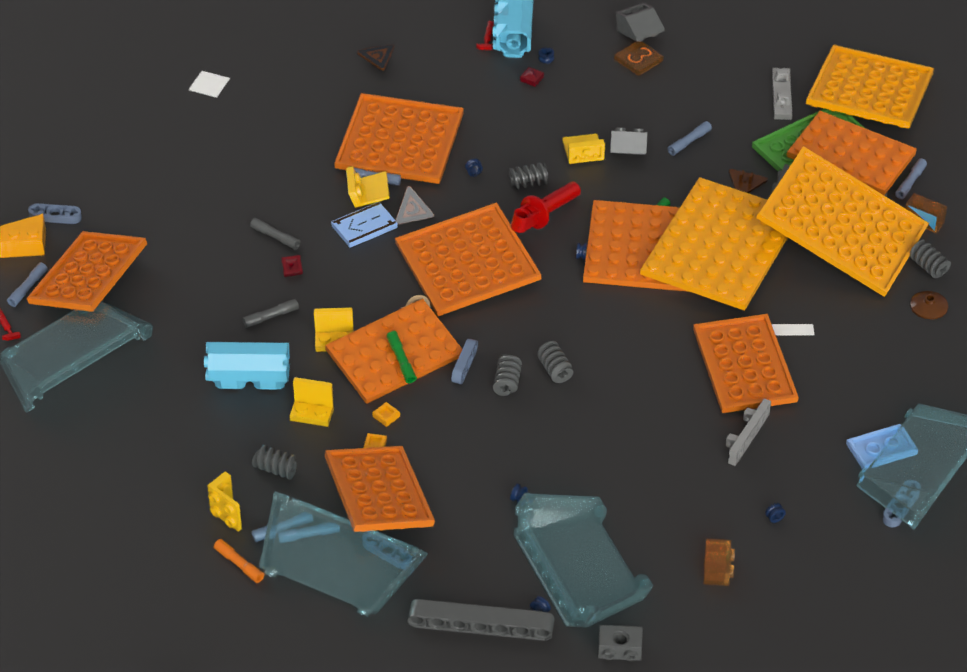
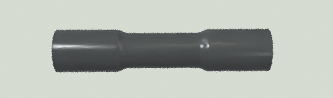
M258 218L252 219L250 223L251 228L277 239L294 250L300 246L299 239L271 227Z
M294 298L273 308L242 318L245 328H248L278 315L299 309V306Z

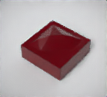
M528 67L520 76V81L536 87L543 79L544 72Z
M300 255L281 257L284 277L303 274Z

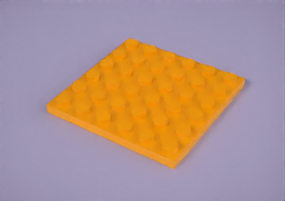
M833 45L807 97L806 104L829 109L830 111L846 113L850 116L862 117L867 120L879 121L884 124L896 125L900 128H910L931 80L934 68Z

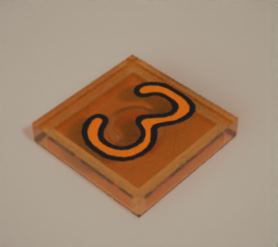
M636 41L616 53L614 59L639 76L662 62L663 56L644 42Z

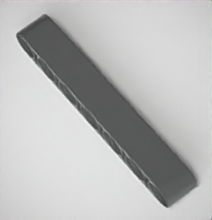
M416 599L410 604L407 621L409 625L416 628L549 640L552 638L555 618L552 614L541 611Z

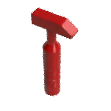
M488 21L484 36L485 43L476 44L477 49L492 50L493 46L488 44V42H490L493 32V21Z
M0 308V323L3 329L9 333L2 335V340L10 341L21 338L20 332L12 333L11 325Z

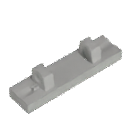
M772 68L774 119L792 120L790 68Z
M764 398L757 410L746 408L743 420L748 422L739 436L730 433L726 438V446L731 448L729 450V464L737 465L770 415V400Z

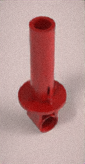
M573 181L569 182L542 199L533 195L525 197L521 202L520 208L514 211L510 225L511 229L517 233H524L531 227L535 229L545 227L549 222V213L580 195L581 189L579 185Z

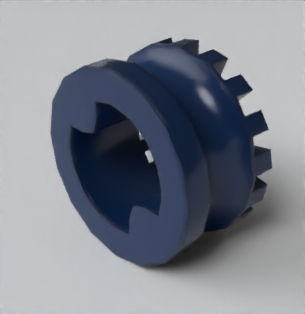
M543 47L539 50L540 62L547 64L554 60L553 49Z
M470 159L465 164V168L470 176L480 175L479 173L483 171V166L478 159Z
M577 243L576 259L582 257L586 260L587 243L583 245Z
M516 484L511 492L510 500H517L518 504L523 503L526 498L524 495L526 496L528 492L527 487L524 486L522 488L520 484Z
M774 503L765 511V515L772 523L779 522L786 515V511L780 503Z
M537 596L535 601L530 603L532 611L549 612L551 610L548 601L541 596Z

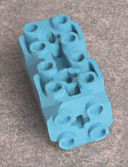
M495 0L493 50H498L499 52L501 50L504 56L516 58L522 57L524 52L531 50L533 0Z
M206 342V353H208V356H204V367L208 368L206 369V380L213 381L219 389H242L248 381H251L257 389L276 390L282 389L285 383L289 381V343Z

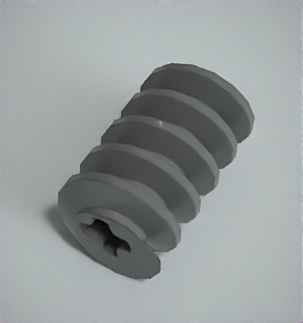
M539 162L536 167L534 164H530L529 168L527 165H524L522 169L517 166L515 171L512 167L509 168L511 186L515 185L517 190H519L520 184L526 188L529 182L530 186L533 187L534 181L540 186L541 180L546 185L548 183L546 164L542 165Z
M925 240L918 241L911 248L910 258L920 265L921 268L925 269L933 278L943 276L950 269L951 261L947 260L945 256H941L939 251L936 252V248L932 247L930 243H925Z
M554 340L544 343L539 348L537 357L553 382L563 383L569 380L574 371L571 369L572 365L568 362L558 343Z
M511 354L499 355L493 390L496 394L507 396L517 391L522 366L520 358Z
M264 444L254 454L252 466L291 480L296 473L297 462L295 461L296 456L294 454L288 459V452H284L281 456V450L278 449L274 454V447H270L267 451V445Z

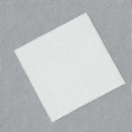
M201 71L189 90L217 97L230 78Z

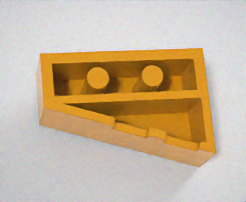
M40 214L1 225L0 258L45 255L46 226L44 215Z

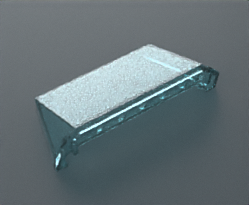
M101 301L93 312L73 310L13 347L6 348L1 353V366L27 413L35 408L33 401L37 397L41 400L43 393L133 338L139 340L141 337L144 341L150 338L153 332V325Z
M919 403L914 410L910 408L904 416L906 420L868 469L864 467L857 476L860 480L856 486L915 530L921 519L967 459V414Z
M275 491L259 567L265 569L264 573L275 578L277 574L285 576L350 603L358 608V613L369 616V613L377 614L426 558L428 552L419 550L418 547L376 530L354 532L349 519L299 499L292 498L290 501L288 500L290 496Z
M524 493L515 507V515H518V528H514V537L565 626L590 627L645 599L653 584L647 575L640 574L636 579L633 577L601 524L605 519L607 510L600 497Z

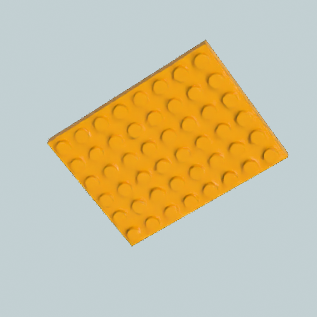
M804 146L756 217L884 297L909 258L911 248L919 241L929 224Z
M699 177L642 266L640 275L745 311L788 237L756 218L767 199Z

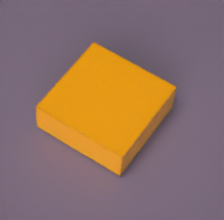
M385 402L373 411L372 415L373 418L387 427L400 417V411Z
M367 433L363 448L385 447L387 436Z

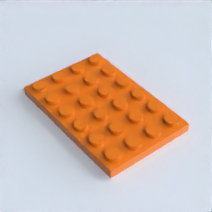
M819 111L787 151V157L795 160L804 146L885 196L915 156L917 148Z
M82 231L27 297L28 303L93 312L147 245L146 238Z
M423 298L325 345V350L366 404L408 384L403 377L399 362L386 337L391 331L398 333L403 350L417 379L459 358L462 351L461 346Z
M768 314L693 325V331L722 413L746 410V408H758L764 398L771 401V406L798 402L797 391Z
M403 446L325 450L326 462L354 532L434 526V517Z

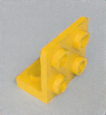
M597 134L563 137V145L569 164L604 160V139L599 140Z
M353 166L346 168L348 193L355 208L390 198L386 171L361 178L359 172L356 173Z
M352 308L314 309L316 352H327L325 350L326 344L354 331Z
M295 377L293 380L295 401L290 413V421L328 427L334 411L332 383Z
M223 472L207 485L210 512L213 516L222 519L228 527L234 528L239 532L242 529L240 505L233 500L231 475Z

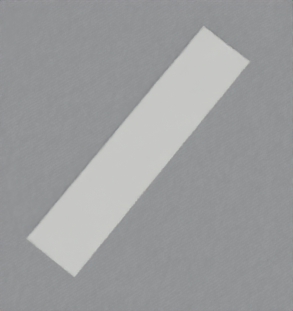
M772 324L775 335H814L813 324Z

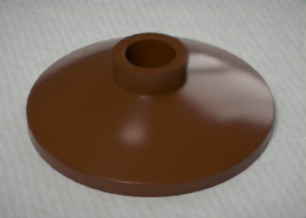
M922 291L916 293L911 298L910 307L917 316L932 320L941 318L947 313L948 302L945 297L937 292Z

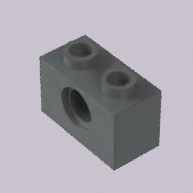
M600 625L599 658L607 660H641L643 627Z

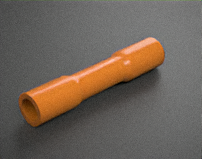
M223 539L215 542L214 549L238 566L255 583L263 580L264 573L245 560Z

